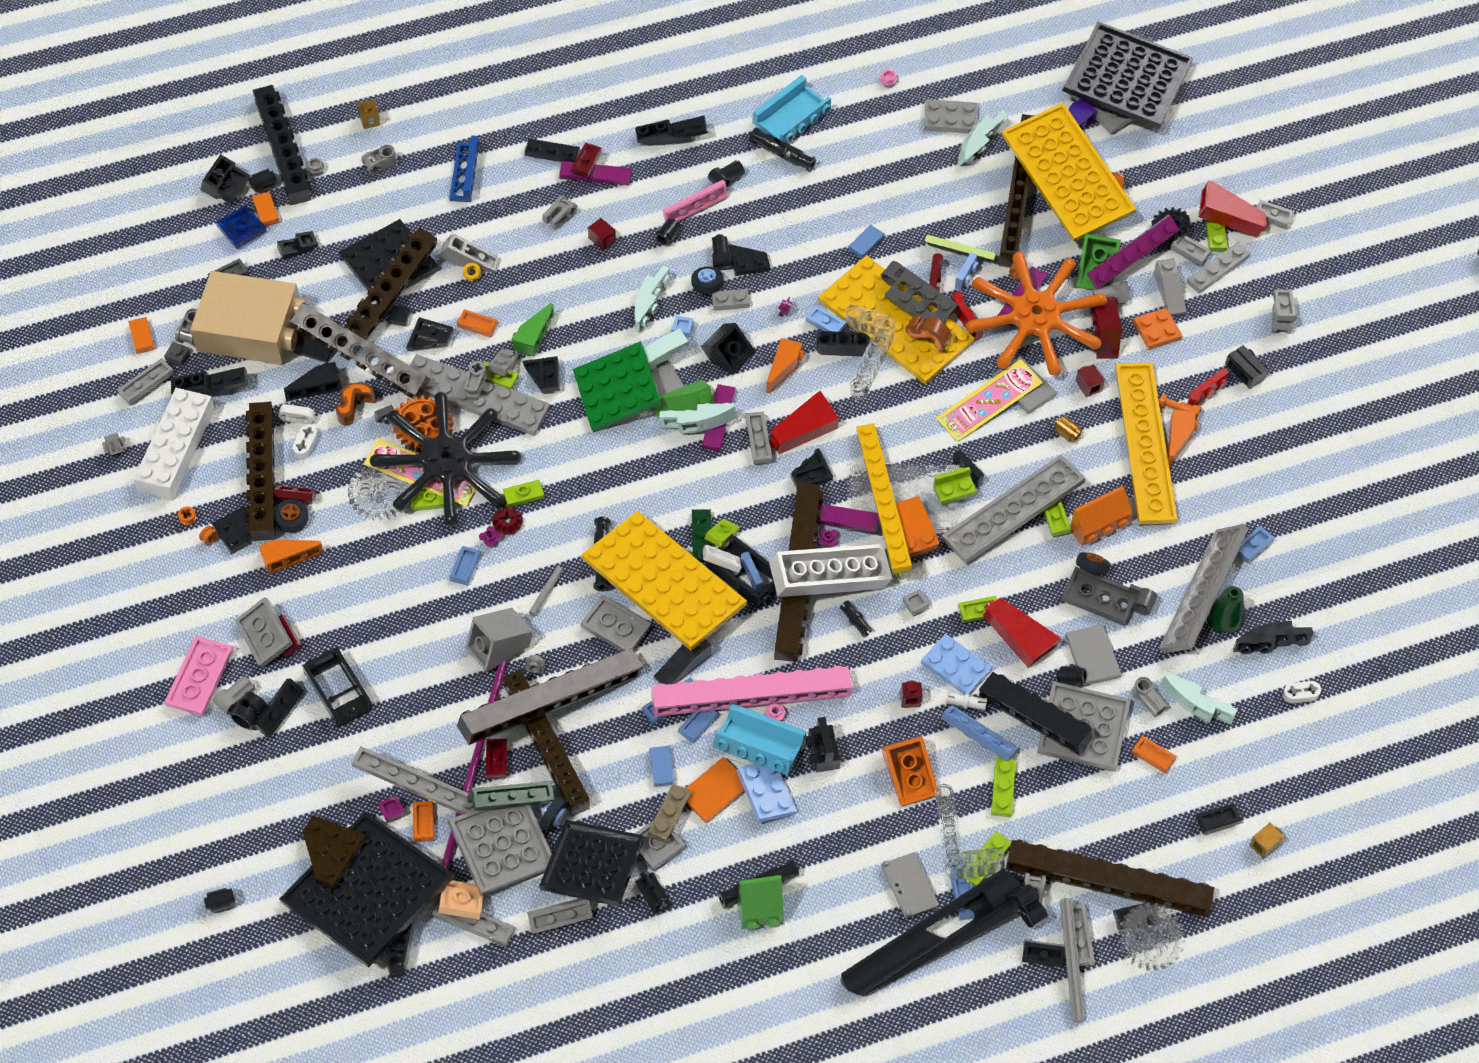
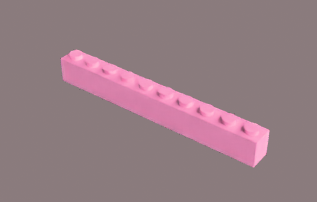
M834 666L828 669L815 668L808 671L795 670L788 673L756 674L749 677L736 676L729 679L717 678L709 681L697 680L689 683L658 684L652 686L651 699L654 717L709 710L729 709L732 704L744 708L773 703L783 704L850 697L852 684L848 667Z

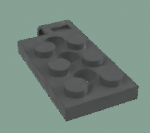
M892 261L881 273L882 280L891 286L884 297L912 317L920 315L923 320H926L928 317H935L945 323L958 306L957 303L897 261ZM906 285L908 289L901 291L898 289V286ZM914 295H920L922 297V300L915 301L912 297ZM929 305H934L937 308V310L935 312H930L927 309V307Z
M1075 566L1061 601L1125 625L1131 610L1142 615H1149L1156 602L1157 594L1149 588H1141L1133 584L1127 587L1102 576L1088 573ZM1087 587L1091 590V593H1084L1081 589ZM1102 594L1107 595L1109 600L1104 601L1099 596ZM1118 602H1125L1127 607H1120Z

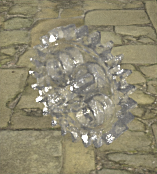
M368 466V471L361 469L360 474L355 473V478L350 479V484H348L349 504H353V510L358 509L359 515L364 512L365 518L371 515L373 521L376 517H379L380 521H382L383 516H386L390 520V515L392 514L397 517V511H399L394 508L393 501L408 488V482Z
M1146 903L1144 907L1140 904L1136 906V909L1129 910L1130 914L1124 915L1126 921L1120 923L1124 929L1118 931L1119 934L1123 935V938L1118 941L1125 943L1121 950L1128 951L1125 957L1132 956V964L1138 961L1139 969L1146 965V971L1152 970V968L1154 971H1158L1160 967L1166 969L1168 965L1175 964L1173 959H1179L1178 953L1184 951L1179 945L1186 942L1180 939V936L1184 935L1185 932L1179 931L1183 924H1176L1179 917L1172 918V910L1165 912L1164 905L1158 909L1157 903L1152 904V906ZM1147 918L1151 919L1152 927L1147 924ZM1163 931L1168 934V940L1163 937ZM1135 934L1141 937V943L1136 941ZM1152 947L1157 950V956L1152 954Z

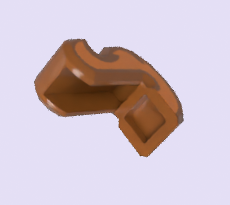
M915 315L905 328L906 333L912 338H932L933 344L938 351H943L952 338L947 325L935 317H928L926 320H923L920 315Z
M360 382L344 386L340 392L342 405H336L337 420L342 425L353 423L357 401L364 403L376 402L374 389L370 385Z

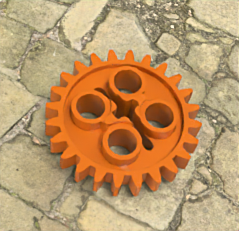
M422 395L421 400L414 396V401L407 398L406 404L401 402L400 408H396L397 412L407 420H413L410 423L426 437L435 438L438 436V428L432 427L438 426L435 401H431V396L428 400H425L424 395ZM448 408L449 434H452V427L454 424V422L452 421L453 415L449 414L450 409ZM396 426L393 427L396 439L402 438L401 445L407 443V449L414 446L415 452L418 448H421L422 451V446Z

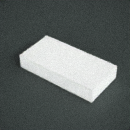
M709 545L704 546L703 560L739 573L741 569L740 557Z

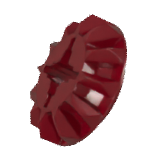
M506 506L505 509H498V512L493 514L492 524L497 532L509 535L517 532L522 527L523 518L521 513L515 508L511 509ZM506 516H508L509 519H511L509 521V525H507L505 521Z

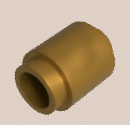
M1066 416L1063 418L1059 417L1054 424V427H1056L1054 431L1072 442H1075L1083 431L1079 425Z

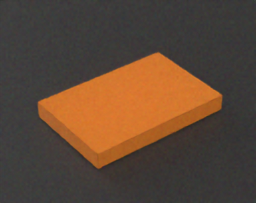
M722 757L685 788L691 791L686 804L707 824L745 792L737 774V769Z

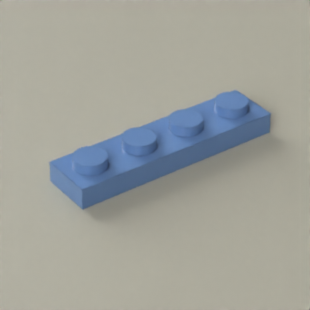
M953 705L944 711L941 717L948 725L962 731L965 736L974 739L982 747L988 748L999 758L1008 761L1018 750V747Z

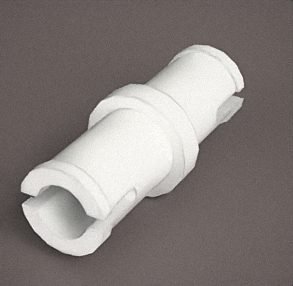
M948 692L946 704L962 706L963 709L973 708L985 711L987 698L970 696L968 693L962 695Z

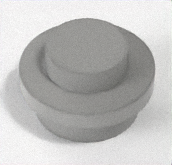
M319 158L310 159L306 166L307 171L313 175L322 173L325 168L324 163Z

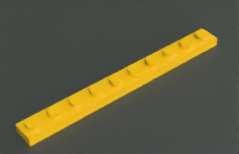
M875 423L856 426L892 572L911 571L912 563Z

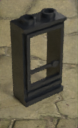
M731 534L729 536V545L726 548L719 547L718 549L740 558L742 553L749 552L755 567L772 581L757 594L738 579L745 572L744 569L734 576L728 571L729 569L706 561V567L759 608L762 604H767L771 596L776 592L770 564L740 539Z
M338 647L329 649L322 655L307 660L302 665L304 675L328 711L337 729L373 710L370 698ZM339 664L352 687L327 699L314 677ZM352 690L356 691L359 697L333 709L330 703H333L335 699Z

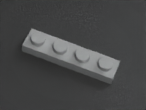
M1237 242L1190 276L1186 283L1200 294L1248 259L1250 252Z

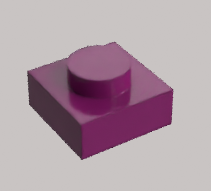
M397 795L378 803L386 823L405 815Z

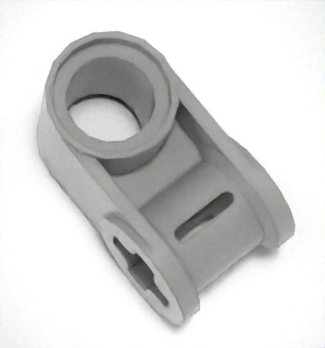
M387 144L369 151L361 157V161L367 166V171L370 175H376L381 171L394 167L397 163L394 147Z
M189 309L185 313L175 333L176 341H186L194 346L190 329L197 309Z

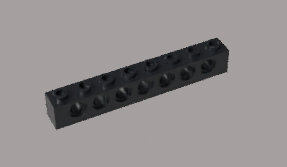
M273 85L253 89L254 100L290 206L310 201V193L313 192L310 182L307 183L306 181L308 179L306 169L301 167L304 164L302 157L297 155L299 153L297 143L292 141L295 140L292 129L288 130L290 124L288 117L283 115L285 114L283 103L279 104V101H281L279 91H275Z

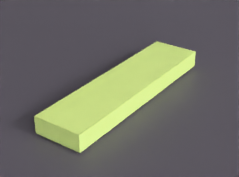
M926 235L925 242L968 254L973 252L979 257L996 260L997 254L994 252Z

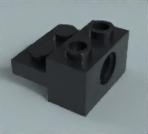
M220 154L202 180L200 190L215 199L219 197L233 205L251 175L236 167L235 162Z
M826 717L817 718V726L809 728L808 736H805L806 747L810 748L812 753L809 754L810 764L815 766L816 773L840 769L841 759L833 726L827 725Z

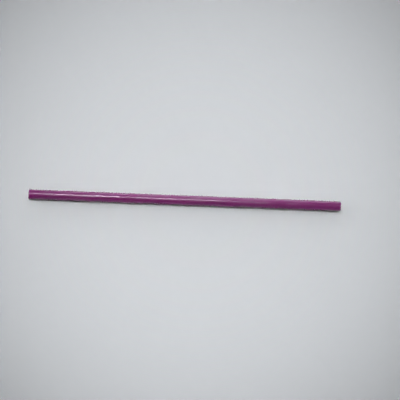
M507 661L498 665L487 704L497 700ZM486 739L476 742L463 791L470 793ZM456 812L455 817L460 816L462 814ZM452 831L450 832L441 864L447 870L449 869L456 845Z

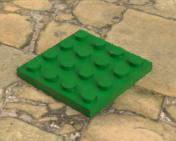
M641 341L573 369L593 432L662 404Z

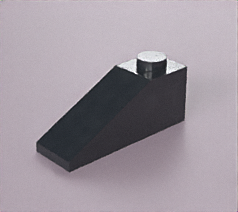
M336 363L318 365L284 388L286 402L340 391L341 384Z
M705 639L690 651L682 644L654 675V678L660 684H676L711 657L712 645Z

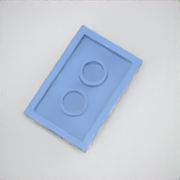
M946 633L921 659V664L963 695L966 693L971 694L992 670L990 665Z
M756 763L738 767L737 774L758 823L795 815L797 810L780 772Z

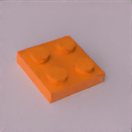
M1167 308L1133 319V324L1148 350L1182 339V334Z

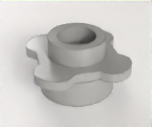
M531 655L526 658L527 665L525 669L528 672L544 673L543 666L545 662L541 656Z

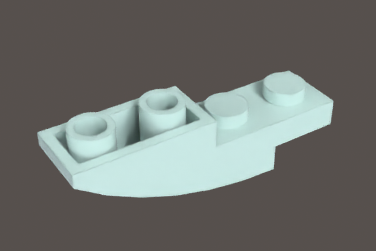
M1004 110L993 119L987 114L972 128L961 147L958 157L959 166L964 162L968 164L975 158L974 154L976 152L980 154L987 148L985 144L990 141L987 137L993 133L992 129L994 127L998 129L1005 123L1003 119L1008 115Z
M664 265L654 278L647 275L639 289L635 304V329L638 333L643 327L645 328L648 325L651 315L657 312L659 307L657 299L661 294L662 288L670 282L669 268Z
M735 403L698 404L697 410L660 411L659 418L662 428H679L680 434L702 432L724 425L737 418Z
M1165 673L1161 685L1181 707L1208 723L1214 717L1232 724L1237 712L1236 708H1233L1230 704L1216 701L1211 696L1202 695L1203 687L1195 682L1181 679L1176 674Z

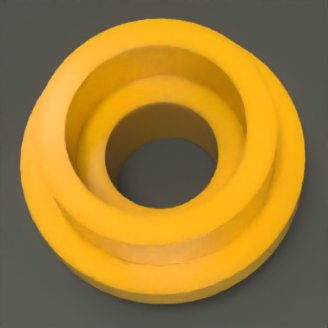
M468 263L463 268V275L467 280L475 281L480 277L481 269L476 263ZM469 269H474L475 274L470 275L468 273Z

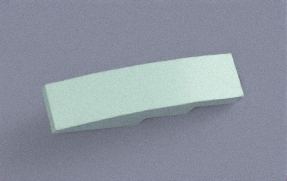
M680 329L644 347L651 371L657 369V364L673 358L672 353L689 346L688 340Z

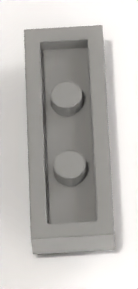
M161 358L117 389V392L131 405L173 375L174 370Z
M764 411L745 413L753 464L772 462Z
M580 898L527 912L532 934L593 918L589 900Z
M1085 904L1073 905L1079 966H1091L1095 964Z

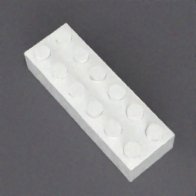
M175 388L134 477L138 492L174 500L214 411L211 396Z
M883 544L776 552L769 561L778 597L884 589L892 580Z

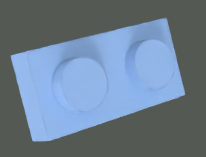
M973 252L969 254L956 277L955 289L961 291L964 285L967 286L969 284L971 273H975L979 264L976 262L977 254Z
M817 305L806 316V322L822 331L841 332L846 326V321Z

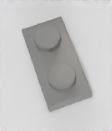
M1260 200L1257 206L1258 209L1266 213L1267 222L1288 228L1294 211Z
M1185 235L1184 237L1178 236L1170 248L1200 266L1211 253L1210 249Z
M748 289L712 293L713 310L750 308Z
M1274 289L1273 299L1277 321H1295L1296 310L1292 290Z
M501 349L489 363L488 371L505 376L518 361L519 354L513 353L508 349Z

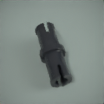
M849 600L843 603L845 607L841 605L840 610L848 617L849 623L857 628L862 637L868 636L869 633L867 631L871 633L873 629L863 619L862 613L858 612Z

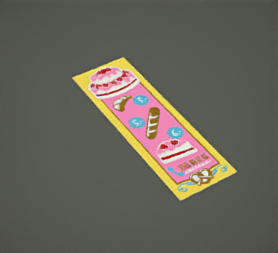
M1020 359L938 415L936 419L959 441L1043 382Z
M378 438L364 462V465L410 484H413L424 473V469L420 465L371 466L369 460L374 454H417ZM458 479L453 483L455 502L467 506L475 489L463 479ZM438 480L430 481L423 488L443 497L441 490L443 484Z

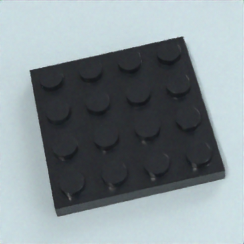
M398 219L339 251V256L368 291L372 285L375 286L377 284L380 273L388 269L387 266L390 260L397 257L398 250L402 244L406 245L409 241L408 237L411 232L401 219ZM413 247V248H412L413 250H416V251L420 250V248H418V247ZM430 255L406 288L439 271V265ZM407 260L402 261L404 264L410 263ZM398 274L392 275L395 278L400 277V275ZM385 287V288H382L383 291H389V290H390L389 288H386V287Z
M565 820L540 882V890L619 907L644 843V835Z

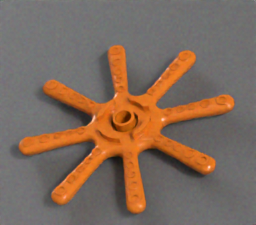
M1016 252L1012 259L1024 289L1023 295L1013 296L980 277L973 280L972 286L975 289L1009 304L1012 307V311L1005 315L970 320L965 325L966 330L969 333H974L1006 324H1015L1019 328L1018 333L998 358L996 363L999 368L1005 369L1009 366L1021 344L1030 334L1039 337L1048 372L1053 376L1060 374L1061 367L1049 338L1051 330H1060L1092 349H1099L1102 342L1100 338L1064 322L1061 319V314L1067 311L1105 305L1107 303L1106 295L1099 293L1067 302H1059L1054 298L1055 293L1076 266L1073 259L1068 258L1064 260L1045 291H1037L1033 288L1026 258L1022 252Z

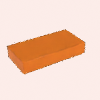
M270 192L252 196L262 227L279 223Z
M465 309L457 322V327L488 337H492L498 325V320Z
M147 317L128 321L136 353L154 350Z
M1141 736L1131 752L1165 774L1177 757L1144 736Z
M432 801L413 802L414 842L435 841L434 803Z

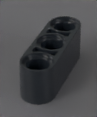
M822 331L817 335L816 351L821 355L865 356L869 352L870 337L862 332Z
M413 922L388 947L386 966L389 975L394 978H399L406 972L414 932ZM399 943L405 944L402 948L395 947ZM394 963H401L397 968L391 967Z

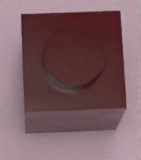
M599 218L588 227V239L601 250H604L615 243L616 230L605 220Z
M1094 364L1084 366L1077 371L1075 381L1085 397L1102 392L1104 379Z

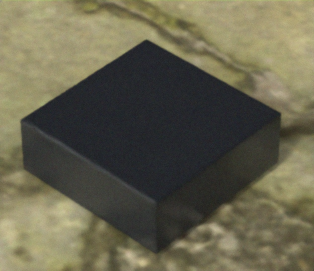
M392 305L388 323L407 326L411 312L410 308Z

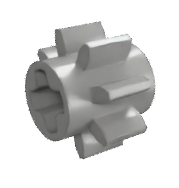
M114 433L104 437L105 442H102V446L105 452L109 451L110 455H114L124 451L122 446H125L126 443L123 436L119 437L118 433Z

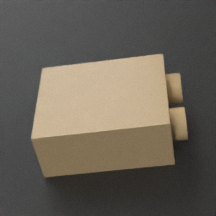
M211 271L190 329L196 351L282 364L286 351H294L297 344L298 334L297 330L294 329L295 325L291 322V319L301 303L307 305V301L300 299L296 283Z

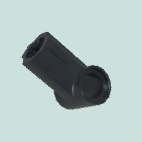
M739 160L734 161L721 169L719 167L712 169L708 174V179L712 184L723 180L726 182V187H728L731 181L745 174V169Z
M717 234L715 237H712L713 267L717 269L732 268L731 252H729L727 237L723 234Z

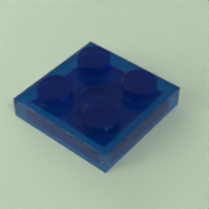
M247 205L216 222L218 229L236 249L267 232L266 227Z

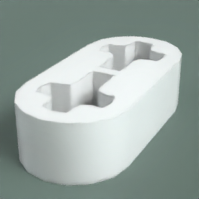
M284 404L280 407L278 416L287 422L312 424L315 411L308 407Z
M308 424L300 429L293 444L294 455L297 458L303 459L310 455L318 438L315 426Z
M1314 681L1291 683L1285 687L1283 698L1286 702L1293 704L1315 701L1321 693V687ZM1311 688V690L1315 691V693L1312 694L1311 691H1308V689ZM1289 691H1292L1294 694L1296 693V695L1292 696Z

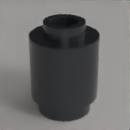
M267 168L252 174V177H249L248 180L253 191H260L275 185L276 176L273 171H269Z
M667 219L657 232L656 239L662 245L672 243L681 231L679 222L675 219Z
M1061 666L1060 670H1057L1056 678L1060 683L1080 686L1087 681L1086 668H1081V666Z
M225 887L207 892V897L204 898L206 910L211 909L212 913L231 908V905L236 904L232 888L227 889Z

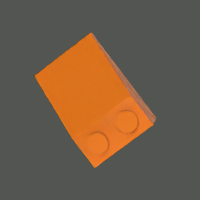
M919 496L897 502L896 507L910 558L937 550L940 543Z
M923 736L880 747L900 806L939 795Z

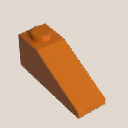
M783 338L780 339L767 380V393H771L797 369L799 361H803L805 351H802V343Z
M1173 409L1170 419L1167 454L1169 466L1172 465L1192 438L1193 431H1197L1198 420H1195L1196 412Z
M277 539L258 546L261 558L269 574L324 554L321 542L313 540Z

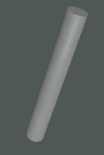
M557 566L531 607L530 615L536 616L563 572L561 567Z

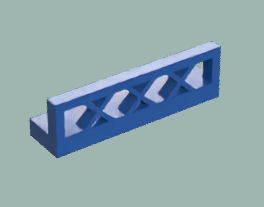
M471 135L470 143L458 142L450 201L471 202L479 151L478 136ZM461 149H469V153L464 155ZM465 161L467 166L462 169L459 164ZM463 175L465 180L460 183L457 178ZM459 189L463 191V196L454 194Z

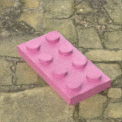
M195 636L168 693L165 705L203 717L234 650L233 646Z

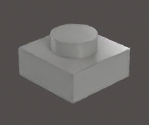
M920 589L903 597L902 601L912 616L929 608V603Z

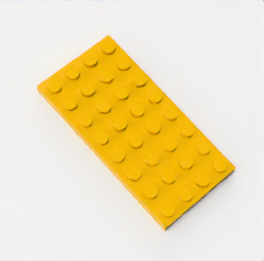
M1064 103L1002 131L1003 138L1073 242L1084 238L1085 234H1092L1136 213L1135 206Z
M866 255L818 296L817 301L836 316L846 321L857 332L866 333L870 337L872 344L926 385L974 343L975 338L950 318L946 320L945 324L949 328L952 338L943 351L936 349L932 338L910 337L906 333L905 328L913 317L884 297L891 287L881 278V273L885 269ZM906 285L898 286V289L901 291L908 289ZM914 295L912 297L915 301L922 300V297L920 295ZM933 305L927 307L930 312L937 310Z
M638 510L581 554L582 559L690 651L747 605V600Z

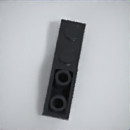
M705 116L670 123L669 119L635 127L637 142L649 145H671L692 142V137L708 133Z
M240 367L214 374L202 371L171 378V395H173L175 388L211 397L232 394V389L248 386L247 370L245 367Z
M1292 621L1263 625L1250 630L1236 639L1233 652H1240L1242 654L1249 652L1267 653L1273 650L1275 644L1280 646L1287 644L1305 645L1310 643L1313 629L1312 627L1293 628Z

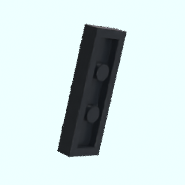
M528 138L524 153L525 156L557 162H575L580 153V147Z
M287 678L253 725L267 738L271 737L304 690L291 678Z

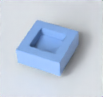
M675 315L672 332L680 329L685 337H690L693 318Z

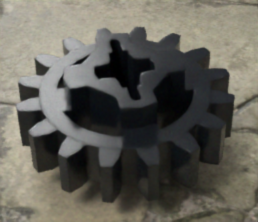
M1174 207L1171 210L1165 208L1164 212L1158 211L1159 215H1154V220H1151L1153 226L1167 215H1171L1179 231L1169 237L1168 241L1171 238L1177 240V236L1184 237L1183 232L1188 233V228L1191 227L1189 215H1187L1186 211L1182 212L1181 208L1177 210Z

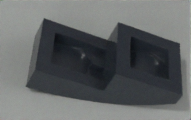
M313 231L296 233L294 239L277 241V248L282 259L295 257L318 247Z

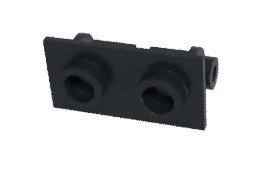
M643 871L640 874L641 878L636 880L635 883L653 914L656 915L672 907V903L655 874Z

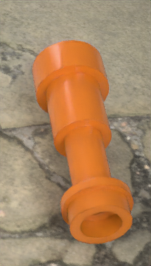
M1162 395L1159 400V405L1162 408L1168 406L1176 410L1196 412L1195 420L1198 419L1202 408L1195 404L1193 406L1184 402L1179 403L1170 400L1167 395Z

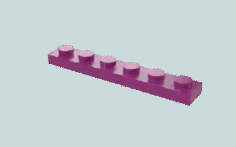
M1171 215L1164 217L1089 271L1087 275L1095 289L1106 284L1178 232L1179 229Z

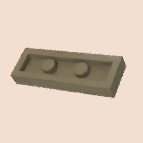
M672 784L647 836L667 843L691 795L690 790Z

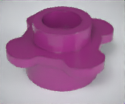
M788 297L787 301L782 300L778 307L781 310L778 314L779 316L781 313L786 316L793 305L789 301L791 297Z
M489 526L484 533L479 534V539L483 540L486 546L493 547L502 539V534L496 532L493 526Z
M821 529L819 531L821 536L818 542L819 545L826 548L837 545L836 537L838 532L836 530L826 531Z

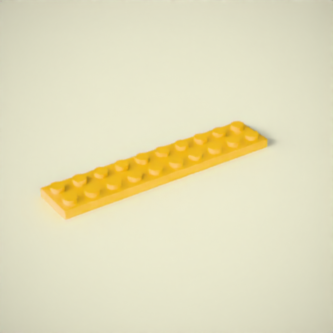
M1116 363L1115 372L1138 524L1177 523L1153 363Z

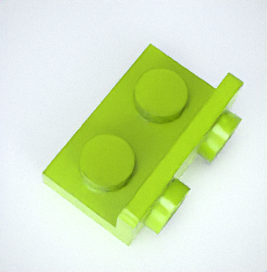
M970 467L958 468L953 472L941 473L934 477L933 489L941 505L977 494L975 485L970 477Z

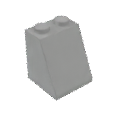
M513 608L475 616L472 619L465 648L485 671H490L529 647L533 630Z

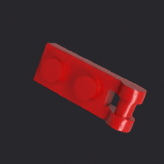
M960 292L953 293L952 301L958 304L954 313L965 327L968 321L976 320L972 309L968 308L964 303L963 294ZM983 330L969 334L977 341L982 338Z
M1222 368L1191 391L1187 404L1198 405L1204 398L1211 397L1215 390L1223 388L1228 382L1229 371Z

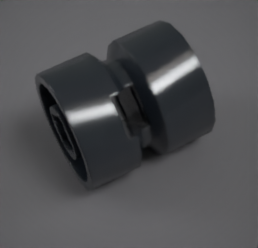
M245 692L239 701L240 705H236L230 717L237 725L251 730L254 727L253 724L258 719L257 716L261 715L267 704L258 695L252 692Z

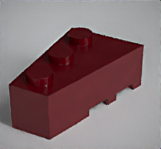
M1107 297L1105 305L1089 308V315H1092L1091 324L1094 336L1100 338L1102 342L1101 347L1095 349L1096 359H1118L1122 326L1115 297Z

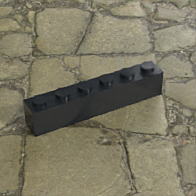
M992 672L979 688L980 698H987V703L1079 756L1093 739L1092 728L1088 723L1080 722L1069 712L1059 710L1053 703L1045 702L1037 694H1031L1023 686L1012 683L1002 674L998 675Z

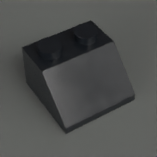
M316 320L310 322L309 328L316 326ZM332 330L325 332V338L331 336ZM297 331V344L293 353L327 363L333 351L325 347L326 343L321 340L317 343L309 338L311 334L306 331L303 334Z
M724 323L701 346L709 360L730 375H733L755 352V349L737 323Z

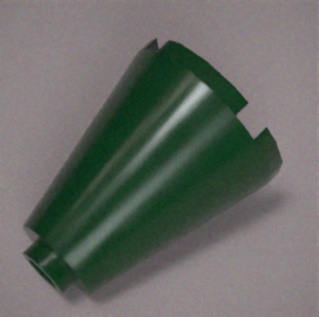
M1230 586L1214 601L1207 616V622L1216 632L1234 634L1243 627L1246 615L1242 590L1236 586Z

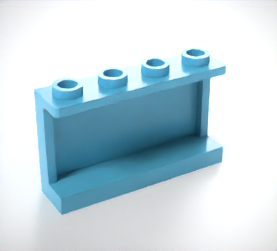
M801 75L753 111L752 123L765 134H771L782 142L789 143L796 135L803 133L809 125L816 123L822 115L830 111L831 98L823 99L806 86L807 78Z
M732 704L722 728L715 733L713 748L788 775L803 747L806 731Z

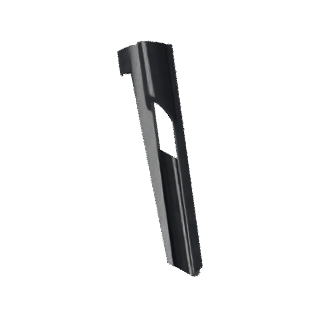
M1002 868L842 972L840 984L847 991L866 997L1016 914H1019L1025 924L1032 928L1048 917L1047 911L1039 902V896L1032 885L1028 884L1023 887L1017 879ZM956 909H969L974 913L972 921L946 938L926 930Z

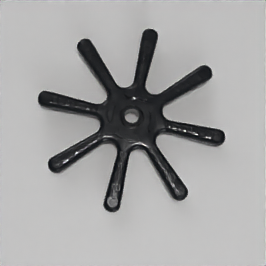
M438 392L434 397L439 430L438 436L435 438L426 437L399 412L390 411L387 415V420L422 446V451L419 454H374L370 457L369 461L373 467L422 466L424 469L423 475L393 501L394 508L399 511L404 510L430 481L438 480L443 484L444 523L448 527H454L458 522L453 490L454 481L458 479L465 480L495 507H502L505 504V498L472 474L470 466L473 463H519L521 454L516 450L482 453L470 451L468 444L498 417L497 411L493 408H488L461 437H453L449 434L448 397L446 393ZM442 458H448L449 461H444Z

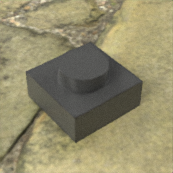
M172 342L164 355L165 360L182 366L190 353V349L187 346Z
M393 405L375 411L374 418L376 422H387L388 413L394 410Z

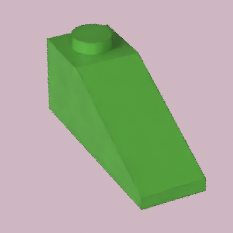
M548 304L520 325L517 332L513 333L511 342L513 343L514 351L535 357L554 317V304Z
M701 379L660 395L662 404L654 407V411L658 417L660 411L696 410L698 404H712L714 399L711 388Z

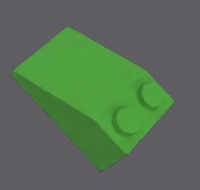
M1085 234L1076 287L1090 290L1095 289L1087 273L1119 251L1120 239ZM1114 278L1100 288L1111 286L1114 283Z
M781 875L739 881L738 909L742 929L754 930L760 926L767 925L768 927H775L783 923Z

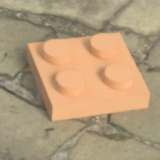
M452 880L441 891L438 913L480 920L483 895L479 894L475 884Z

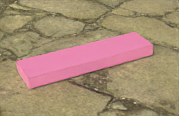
M721 180L663 209L664 220L675 219L679 222L728 197L726 182Z

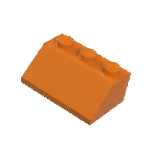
M1121 486L1074 509L1070 527L1071 532L1081 546L1092 544L1098 538L1108 536L1114 530L1122 529L1129 525L1132 510L1124 487Z

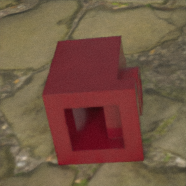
M913 680L902 682L900 688L901 708L921 707L923 697L922 682ZM906 698H916V700H906Z

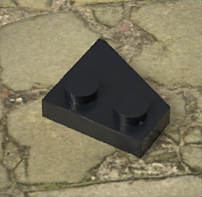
M732 244L728 245L735 276L770 271L767 252Z
M419 317L406 349L407 351L448 346L454 329L452 326Z
M558 356L523 361L524 368L541 393L560 391Z
M819 448L814 451L810 458H806L799 467H796L790 476L796 490L798 482L820 485L833 481V475Z
M245 506L212 523V527L218 532V536L231 555L248 546Z

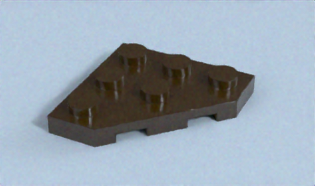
M312 815L302 832L317 882L335 889L366 841L365 834Z

